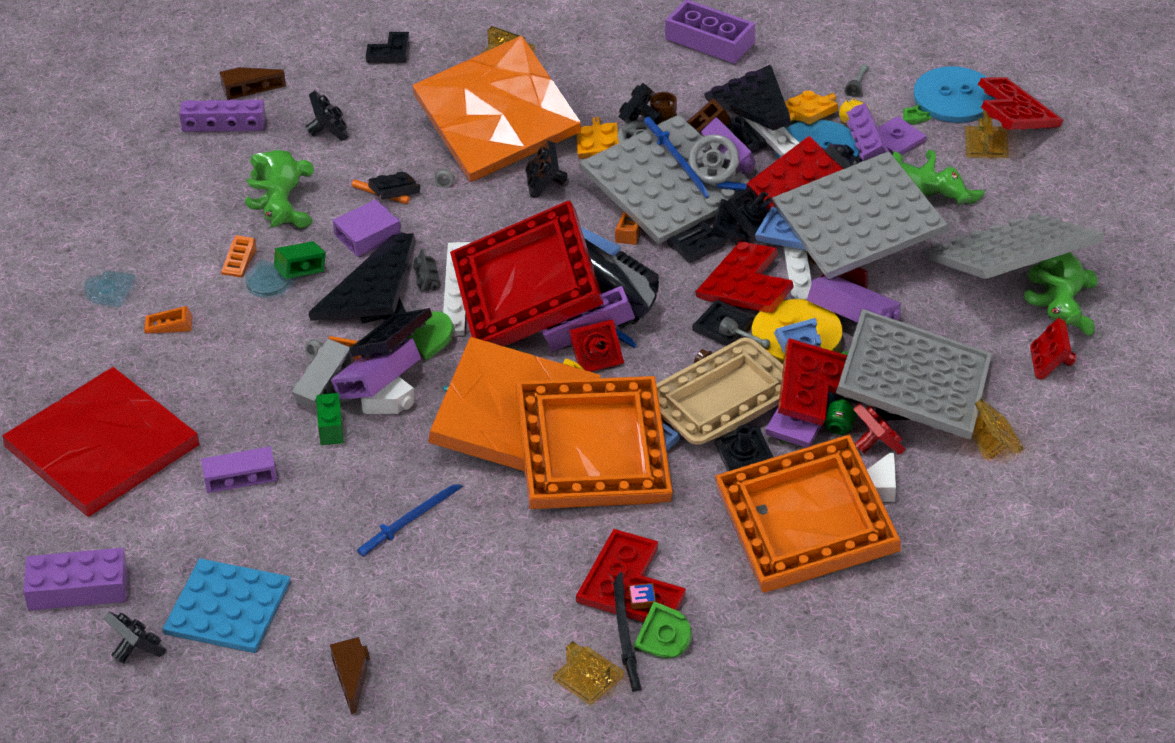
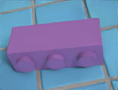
M271 446L201 459L207 493L277 481Z

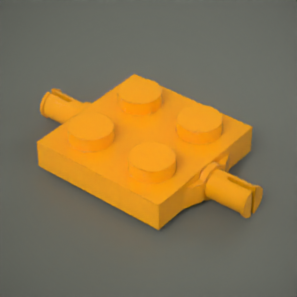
M808 90L785 101L790 120L802 121L809 125L838 111V103L834 102L836 100L834 93L820 96Z
M596 116L597 122L595 117H593L592 126L581 127V132L576 134L578 159L589 158L619 144L617 122L601 124L600 117Z

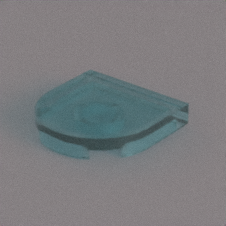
M260 259L247 274L246 286L252 295L267 298V296L280 295L285 292L298 277L285 279L273 268L274 263Z
M105 271L103 275L95 278L92 276L85 283V295L93 303L120 307L135 280V275Z

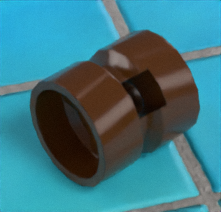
M658 92L651 96L650 107L661 113L655 124L658 125L677 116V98L674 94Z

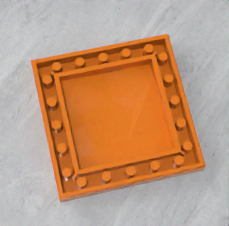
M522 35L412 85L415 98L470 182L483 178L536 153L541 146H544L547 140L556 144L581 132V122Z
M470 337L430 429L428 443L524 471L515 393L516 382L601 378V375Z
M655 376L516 382L515 393L529 509L671 502L673 492Z
M850 434L715 475L717 490L762 593L794 585L901 551V540ZM766 505L768 511L762 515L758 513L756 507Z

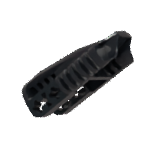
M585 239L601 294L622 286L633 310L635 318L618 326L624 328L630 323H637L650 311L657 298L659 275L623 251L618 252L613 257Z

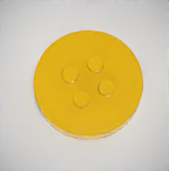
M804 299L783 300L773 313L760 311L752 324V335L762 340L768 339L770 346L764 349L781 364L784 363L785 354L774 335L777 328L816 318V330L821 338L820 347L839 353L842 345V325L837 315Z

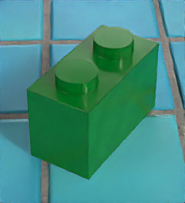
M314 241L275 248L273 268L285 279L321 273L325 270L326 252Z
M339 393L316 395L320 445L344 443Z

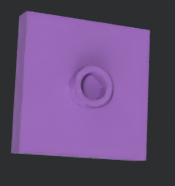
M898 116L879 126L886 147L892 156L894 151L901 155L925 142L927 138L925 134Z
M777 408L766 428L765 435L806 448L811 446L821 425L779 414Z

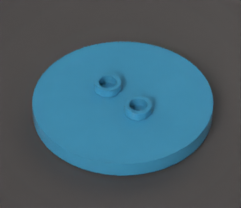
M955 66L940 67L924 73L916 81L913 94L916 105H920V110L930 112L929 116L935 119L954 123L969 122L982 118L987 114L981 108L983 101L996 100V98L985 94L984 89L978 86L981 78H987L985 75L969 68Z
M818 120L810 125L798 122L786 128L799 143L810 136L824 150L829 144H846L854 150L855 153L853 155L857 158L859 157V151L851 135V130L839 123ZM776 152L777 159H779L781 156Z

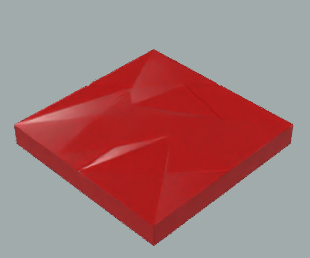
M570 200L450 252L471 337L500 346H507L604 304L578 215Z
M111 367L61 398L58 402L53 403L2 435L5 448L87 517L200 445L197 432L115 367Z

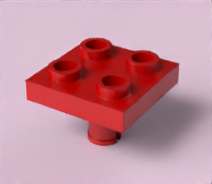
M1057 318L1030 345L1034 373L1038 379H1045L1061 362L1067 366H1072L1077 358L1075 356L1076 353L1071 351L1066 321Z
M613 319L568 330L576 363L585 371L591 372L624 363Z
M859 403L853 408L869 426V430L854 443L862 453L865 454L878 440H882L897 454H901L906 450L900 443L903 440L895 430H892L889 427V423L881 415H878L871 406L866 409Z

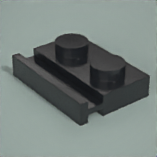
M397 172L387 176L379 175L376 178L369 179L368 187L377 195H381L382 200L420 193V184H416V181L407 172Z

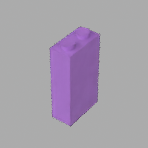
M824 276L812 280L807 297L809 302L855 322H858L862 309L897 321L900 319L901 303L838 276L827 279Z
M413 338L404 339L402 344L394 346V350L388 354L381 355L378 352L366 358L361 356L333 377L331 381L336 393H339L340 400L373 397L419 361L421 357Z

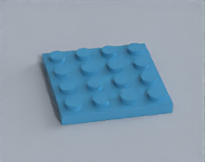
M199 558L162 629L163 634L256 653L291 582L290 576Z

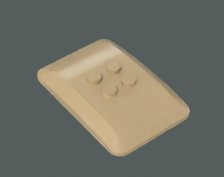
M741 338L658 382L656 386L661 417L692 444L699 445L716 439L779 405L783 364L755 340Z

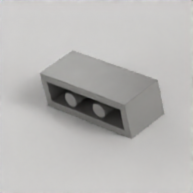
M327 339L325 344L319 348L312 363L307 366L304 375L294 385L292 393L297 403L317 411L316 395L332 394L335 392L331 379L356 361L355 357H352L350 353V347Z

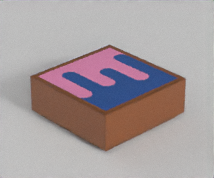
M653 583L629 585L632 610L651 608L653 602H656Z

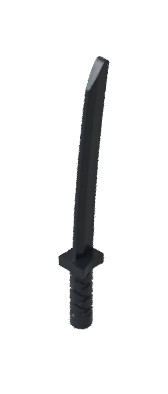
M619 572L614 581V597L623 653L621 658L623 666L626 665V670L628 671L627 674L632 692L641 691L642 688L638 672L636 671L635 651L632 652L628 631L623 573Z

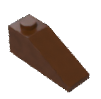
M238 67L219 72L221 86L227 100L286 87L283 69Z
M713 98L692 116L687 123L702 135L701 131L716 117L725 126L731 124V118Z
M359 637L330 644L332 661L351 714L357 711L367 673L366 661L370 660L367 646H362Z

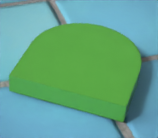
M431 312L432 317L425 322L426 325L417 328L415 334L407 337L408 339L413 338L418 351L426 360L437 354L452 340L454 324L450 317L443 312Z
M653 602L633 647L656 657L674 658L680 656L689 647L692 639V629L682 613Z

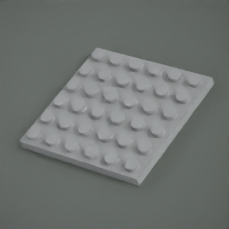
M680 115L658 124L657 126L663 132L668 131L670 133L669 141L689 164L690 150L703 136ZM648 129L581 161L579 168L655 242L660 244L668 240V238L676 236L716 216L721 199L728 201L741 191L717 188V184L703 183L709 194V197L705 198L673 155L663 144H657L658 138ZM707 144L702 148V151L706 153L712 147L710 144ZM703 158L697 160L699 168L705 166ZM711 158V163H716L718 158ZM725 160L722 168L727 169L729 163ZM709 169L708 175L717 176V170ZM736 170L727 181L747 184L750 180L741 171L738 172Z
M889 151L772 198L775 208L827 279L948 231V224Z
M1037 212L1029 214L1026 219H1012L1007 225H993L988 231H974L970 233L971 236L965 238H952L951 242L946 244H933L932 248L924 250L928 260L987 279L1105 240L1103 232L1094 230V228H1086L1081 224H1072L1071 221L1065 222L1060 218H1051L1050 215L1044 216Z
M862 309L836 393L845 398L863 402L868 406H874L891 414H897L912 421L920 422L935 429H941L970 440L992 353Z

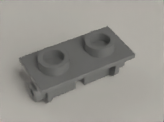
M421 249L419 256L414 259L413 269L417 272L416 283L420 285L421 293L424 292L425 288L435 291L440 286L439 276L436 274V262L433 257L425 256L424 249Z

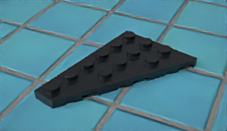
M771 65L756 71L747 72L743 77L731 79L728 83L722 86H715L710 91L704 93L705 99L708 102L714 98L723 109L773 131L791 124L788 109Z
M414 233L392 235L309 311L310 321L394 314L415 244Z

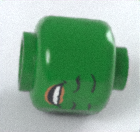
M839 400L829 404L824 424L830 433L844 435L853 429L857 413L853 410L854 407L849 401Z

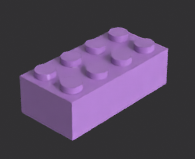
M684 0L665 20L666 40L735 64L755 43V23L690 0Z
M124 548L26 556L24 596L28 610L126 602L127 561Z

